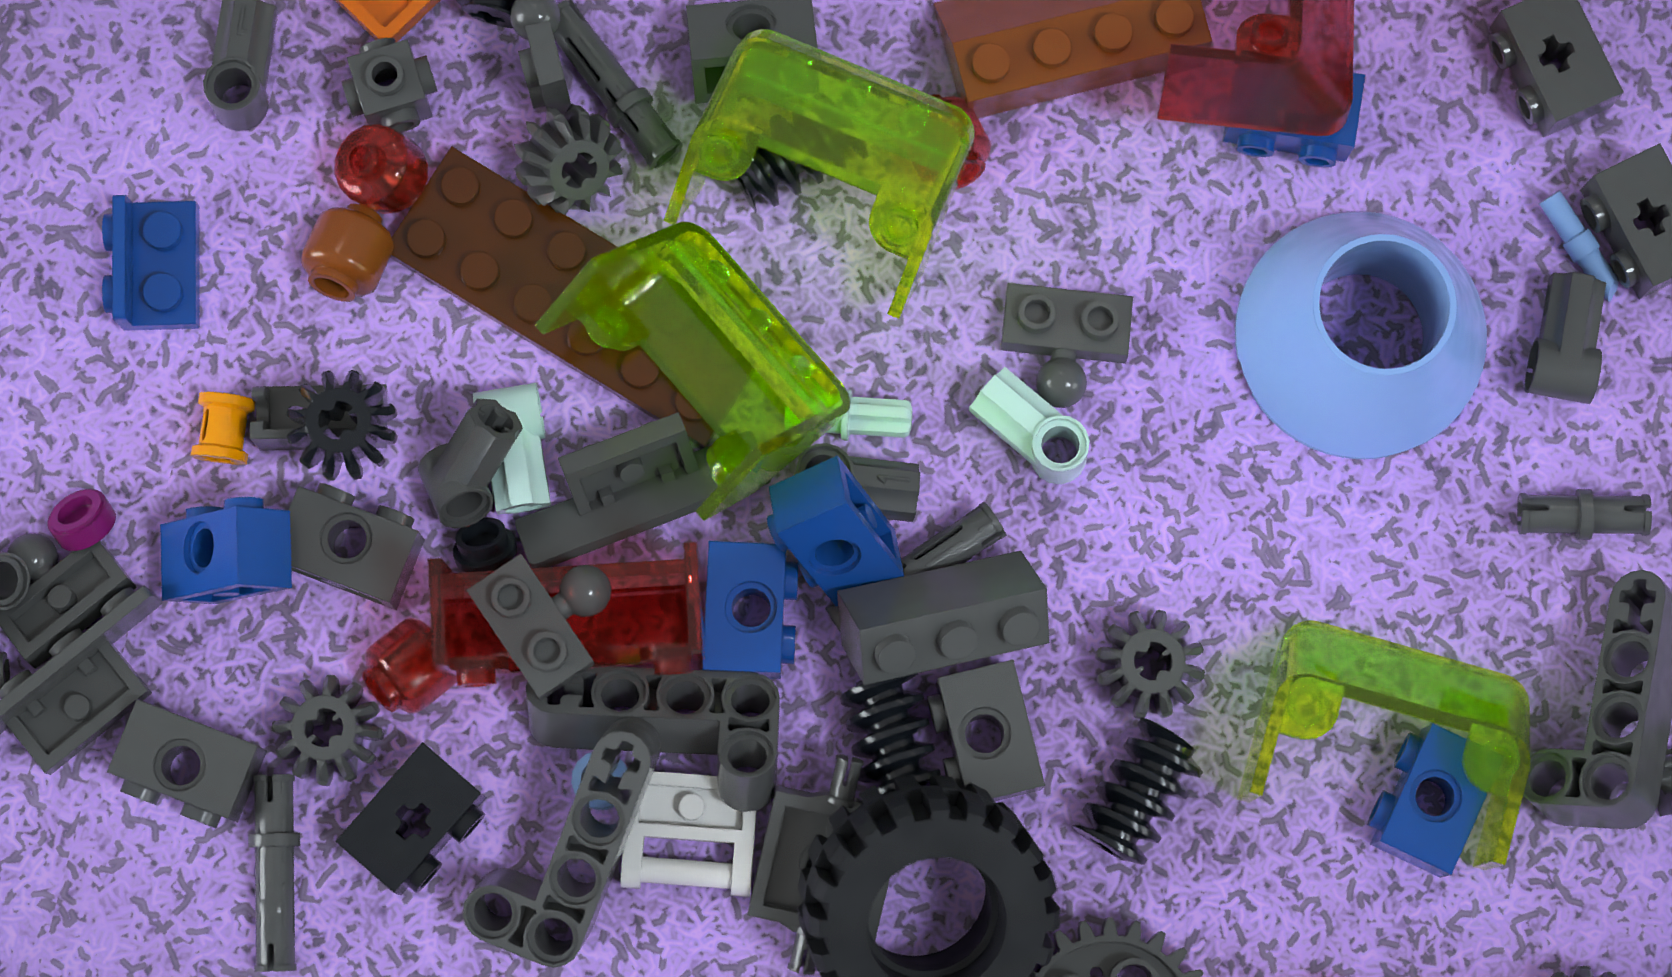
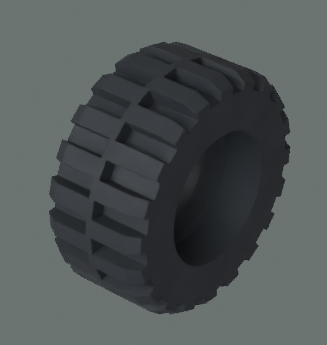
M914 775L894 778L896 790L881 795L877 786L874 785L858 793L864 803L851 813L842 805L828 818L834 830L829 838L816 834L807 851L813 863L812 867L801 869L798 891L803 903L797 907L800 927L806 939V946L821 977H1037L1033 971L1036 964L1049 965L1056 946L1049 937L1048 931L1057 930L1060 924V908L1052 897L1058 890L1053 873L1043 859L1044 854L1016 814L1003 801L996 803L987 790L972 783L964 786V789H961L952 777L932 775L929 786H920ZM951 858L969 863L979 871L985 883V897L981 912L970 930L953 945L936 953L909 956L888 951L877 945L872 938L868 927L872 904L883 885L901 869L925 859Z

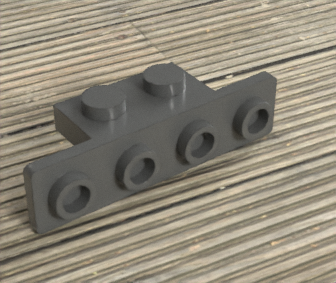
M679 412L559 457V463L573 498L521 517L515 521V526L532 571L538 572L767 485L771 482V476L753 433L745 432L693 452Z
M142 586L136 591L131 587L120 591L101 608L100 612L104 616L84 633L78 628L66 634L49 650L50 655L53 657L33 674L30 670L20 672L0 688V734L9 728L44 773L52 775L131 711L137 699L143 701L152 694L151 690L113 643L162 604L158 596L146 586Z

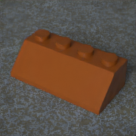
M942 0L933 3L965 122L1202 63L1205 61L1213 42L1201 0Z

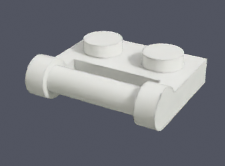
M654 771L623 849L621 888L640 889L642 882L731 889V896L750 897L757 810L744 812L734 810L725 804L719 795L718 776ZM646 837L734 844L733 863L644 857V840Z

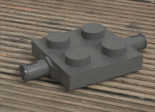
M848 755L836 756V764L829 791L811 793L776 785L747 915L779 922L791 931L796 932L790 962L787 967L789 970L799 973L803 953L807 949L803 967L804 975H813L815 973V964L806 946V939L799 923L797 907L803 903L798 891L801 869L812 867L813 863L807 851L816 834L829 838L834 831L828 818L842 805L851 813L864 804L855 797L864 761L853 756L846 781H844L848 764ZM889 880L878 892L869 913L868 927L874 941L876 940Z

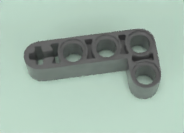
M1646 570L1632 571L1621 577L1612 589L1584 750H1538L1528 756L1520 767L1518 787L1522 795L1555 824L1574 827L1632 829L1647 823L1657 808L1672 721V590L1655 573ZM1648 661L1646 667L1639 674L1630 677L1632 670L1638 664ZM1638 721L1636 728L1629 735L1620 738L1622 730L1628 724ZM1566 779L1564 786L1559 792L1548 796L1555 783ZM1623 782H1628L1625 791L1620 796L1609 799L1616 786Z
M593 665L541 701L527 682L526 698L529 730L534 739L544 746L593 750L610 725L617 720L628 717L642 718L652 724L658 732L661 742V753L718 755L719 795L724 803L734 810L744 812L756 811L766 806L774 797L777 780L780 697L774 682L762 674L753 672ZM622 706L630 708L626 711L611 710L615 707ZM684 709L695 711L689 714L677 713V711ZM746 712H754L760 715L748 717L743 716L741 714ZM625 741L619 746L622 751H632L634 747ZM741 767H752L756 768L757 771L745 773L740 772L737 769Z
M628 717L619 719L610 725L593 749L544 880L540 881L507 868L495 869L483 876L469 894L463 907L464 922L472 935L484 942L544 966L559 967L574 960L592 932L660 756V737L652 724L642 718ZM625 741L634 746L632 756L635 759L624 772L622 778L611 776L617 768L622 755V749L619 746ZM600 799L611 803L618 812L619 822L608 825L597 821L590 812V801ZM580 859L590 864L595 872L596 881L583 883L574 879L568 872L567 861ZM495 893L506 898L511 905L512 915L503 917L491 912L486 906L485 894ZM557 918L566 922L572 930L573 939L561 941L550 936L545 928V919Z

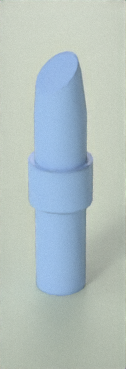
M1559 190L1543 200L1539 205L1564 241L1562 246L1574 263L1577 262L1585 274L1593 275L1596 279L1606 282L1604 298L1610 302L1617 291L1619 281L1598 249L1601 247L1590 229H1585Z

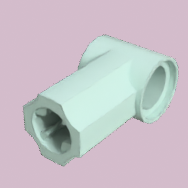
M1006 367L990 379L970 405L969 412L1032 464L1034 471L1043 480L1054 484L1068 483L1077 478L1084 469L1090 442L1087 430L1074 418L1063 416ZM1051 438H1066L1076 447L1077 454L1069 462L1056 463L1045 456L1042 450L1043 444Z
M537 383L473 393V403L477 398L497 400L501 406L517 414L523 427L490 481L497 514H518L552 506L541 439L546 438L544 420L540 415L542 407Z

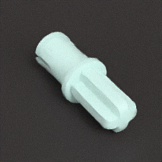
M845 390L844 396L795 393V391L787 392L786 404H788V407H785V432L841 434V439L848 441L850 434L905 438L909 436L912 428L913 410L911 403L907 400L853 397L852 390Z

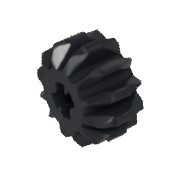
M332 371L323 372L321 381L325 391L317 394L310 385L303 384L299 388V392L310 403L308 408L290 406L288 408L287 416L292 421L305 426L292 430L287 434V440L293 447L307 446L299 459L307 469L318 465L323 460L322 474L326 479L333 481L339 475L342 463L345 462L349 475L354 480L361 479L363 477V468L359 459L367 456L374 465L381 467L386 460L380 451L374 447L376 442L388 445L397 442L398 435L395 431L388 427L379 426L397 417V410L393 404L383 403L377 405L385 393L384 388L378 382L369 384L361 391L362 376L358 371H349L342 388L339 387V383ZM348 412V415L357 426L354 431L343 430L340 439H336L337 436L328 425L331 420L341 421L344 413Z

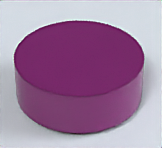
M85 489L74 492L62 499L52 510L47 525L49 531L63 549L79 551L98 543L110 532L116 520V513L102 492L95 489Z

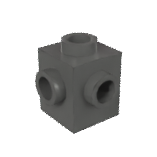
M393 38L377 39L360 47L359 54L346 57L353 78L343 80L342 86L353 117L364 114L373 135L382 132L385 134L403 133L417 127L420 121L433 117L427 95L438 92L429 61L426 55L419 58L414 57L408 39L396 42ZM396 78L391 85H378V83Z

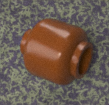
M349 204L347 208H330L318 216L303 249L301 264L309 275V284L316 291L333 300L350 302L355 297H363L376 290L391 257L394 241L390 232L382 225L381 216L373 209L361 204Z

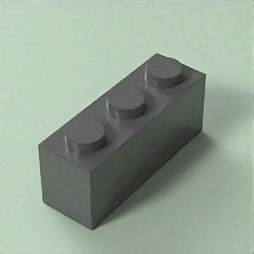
M1022 551L837 591L842 647L864 685L1050 643L1047 588Z

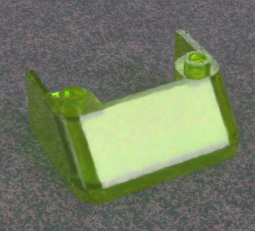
M769 29L755 30L748 33L735 47L691 137L663 221L672 225L677 224L702 190L707 176L715 180L728 181L743 175L752 164L758 147L876 195L869 216L870 232L874 240L883 249L908 260L888 311V315L899 319L916 290L930 258L975 138L974 126L969 116L956 105Z
M691 222L676 223L591 258L535 324L544 335L579 319L586 327L590 338L601 347L626 351L640 345L715 431L719 438L708 448L706 459L711 476L719 486L696 510V513L703 521L754 494L829 431L850 408V397L841 381L721 244L704 228Z
M1319 621L1299 622L1287 630L1277 646L1237 800L1250 803L1263 795L1279 734L1299 740H1312L1324 735L1334 726L1344 697L1468 733L1462 756L1464 773L1474 787L1482 792L1491 794L1473 867L1488 870L1506 865L1531 762L1530 701L1523 685L1515 678L1503 673Z

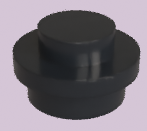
M485 517L475 524L460 528L455 536L456 543L453 547V557L457 567L466 573L481 576L490 575L511 561L517 553V543L514 534L505 528L503 522L495 518Z

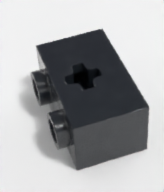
M422 742L335 842L393 893L402 895L408 887L415 893H418L442 866V863L435 856L453 837L458 843L463 842L482 821L485 813L478 807L487 797ZM426 808L430 809L431 812L425 819L426 824L431 828L428 835L423 838L413 833L405 839L403 835L409 827L406 821L402 819L405 813L412 810L420 814Z

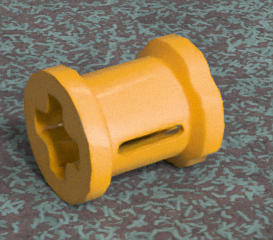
M200 392L198 404L204 407L199 444L192 446L190 456L207 462L247 465L248 454L243 451L247 416L248 413L255 411V401L252 398L229 393Z

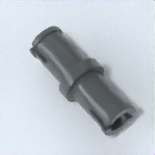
M1577 489L1575 495H1527L1526 493H1520L1517 501V517H1521V521L1517 523L1519 535H1526L1527 533H1575L1577 540H1590L1593 534H1641L1642 536H1648L1652 525V511H1646V509L1652 505L1649 494H1642L1641 496L1593 495L1591 489Z

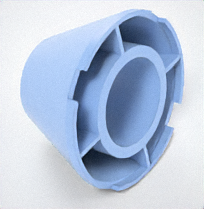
M1364 211L1343 212L1316 218L1298 226L1274 243L1262 256L1245 283L1239 300L1235 321V347L1237 359L1240 361L1244 377L1252 391V397L1266 416L1283 432L1303 445L1328 455L1349 459H1378L1408 451L1428 442L1447 428L1470 401L1483 371L1487 348V327L1483 305L1471 276L1455 254L1439 239L1417 225L1394 216ZM1347 275H1370L1386 280L1399 288L1412 302L1420 318L1423 341L1418 361L1399 368L1381 369L1363 365L1345 355L1332 342L1323 326L1319 306L1321 287L1329 281Z

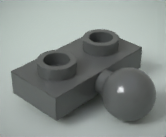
M515 0L511 8L510 21L515 32L523 39L529 41L530 48L520 50L518 54L533 109L546 106L547 110L548 106L557 108L564 115L571 105L553 35L560 24L559 6L555 0Z
M1008 283L1000 350L1051 356V360L1046 362L1038 372L1036 378L1037 391L1040 397L1053 407H1070L1079 402L1087 386L1085 372L1076 362V359L1126 364L1129 354L1133 296Z
M37 533L24 534L11 543L7 552L22 558L28 567L30 575L29 584L31 585L25 598L16 607L0 611V627L24 660L36 669L51 657L49 650L57 641L75 629L85 630L103 615L100 610L108 600L126 588L131 587L134 590L137 586L101 541L86 549L71 552L58 563V551L50 539Z
M520 554L467 589L468 594L540 701L595 665L593 659L566 619L573 614L581 617L594 616L608 605L611 598V584L606 574L599 568L592 565H579L570 569L561 580L559 593L551 598L522 554Z

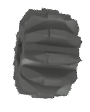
M571 103L564 115L557 108L547 106L546 123L541 126L537 123L526 121L527 131L532 137L530 141L514 144L515 153L522 160L514 170L519 181L524 186H527V194L538 205L542 204L545 206L549 204L555 212L566 215L573 203L580 210L590 212L591 196L596 192L599 195L611 197L610 188L605 181L609 177L623 174L621 164L614 159L623 148L621 147L620 140L613 133H610V124L601 115L594 113L589 115L582 106Z
M1157 610L1154 613L1150 629L1146 628L1144 619L1138 611L1131 612L1127 617L1131 635L1120 626L1112 624L1106 631V635L1119 649L1100 647L1095 655L1096 660L1115 665V669L1099 674L1097 677L1098 685L1109 686L1119 681L1122 686L1112 697L1111 705L1119 708L1130 695L1137 697L1133 708L1134 717L1137 719L1146 716L1149 710L1150 699L1154 700L1156 710L1161 718L1171 716L1173 705L1169 694L1178 702L1188 705L1194 699V694L1181 680L1200 682L1205 676V670L1186 664V660L1194 659L1203 653L1202 644L1192 643L1182 647L1179 643V640L1190 629L1189 624L1182 621L1176 625L1171 633L1164 631L1167 613L1162 610ZM1148 649L1157 651L1160 654L1156 660L1157 662L1164 660L1166 663V670L1159 671L1152 680H1148L1140 675L1144 667L1136 669L1134 665V658H1142Z
M335 675L326 676L323 682L322 695L320 696L311 681L308 679L301 681L299 686L306 700L304 703L299 705L295 700L284 696L280 701L283 709L294 714L292 722L278 720L272 723V731L274 733L292 736V739L281 744L276 749L277 756L285 760L300 754L294 764L293 775L304 779L316 766L317 783L321 786H330L333 780L334 765H337L340 774L348 782L357 778L356 770L350 761L354 755L369 765H372L376 760L373 752L361 746L363 739L378 741L384 738V730L374 725H363V722L374 718L380 712L378 704L371 701L356 707L362 697L364 688L358 683L353 682L347 686L340 696V683ZM335 714L332 720L343 726L342 735L331 736L329 746L320 747L324 741L313 735L314 726L325 725L327 715Z

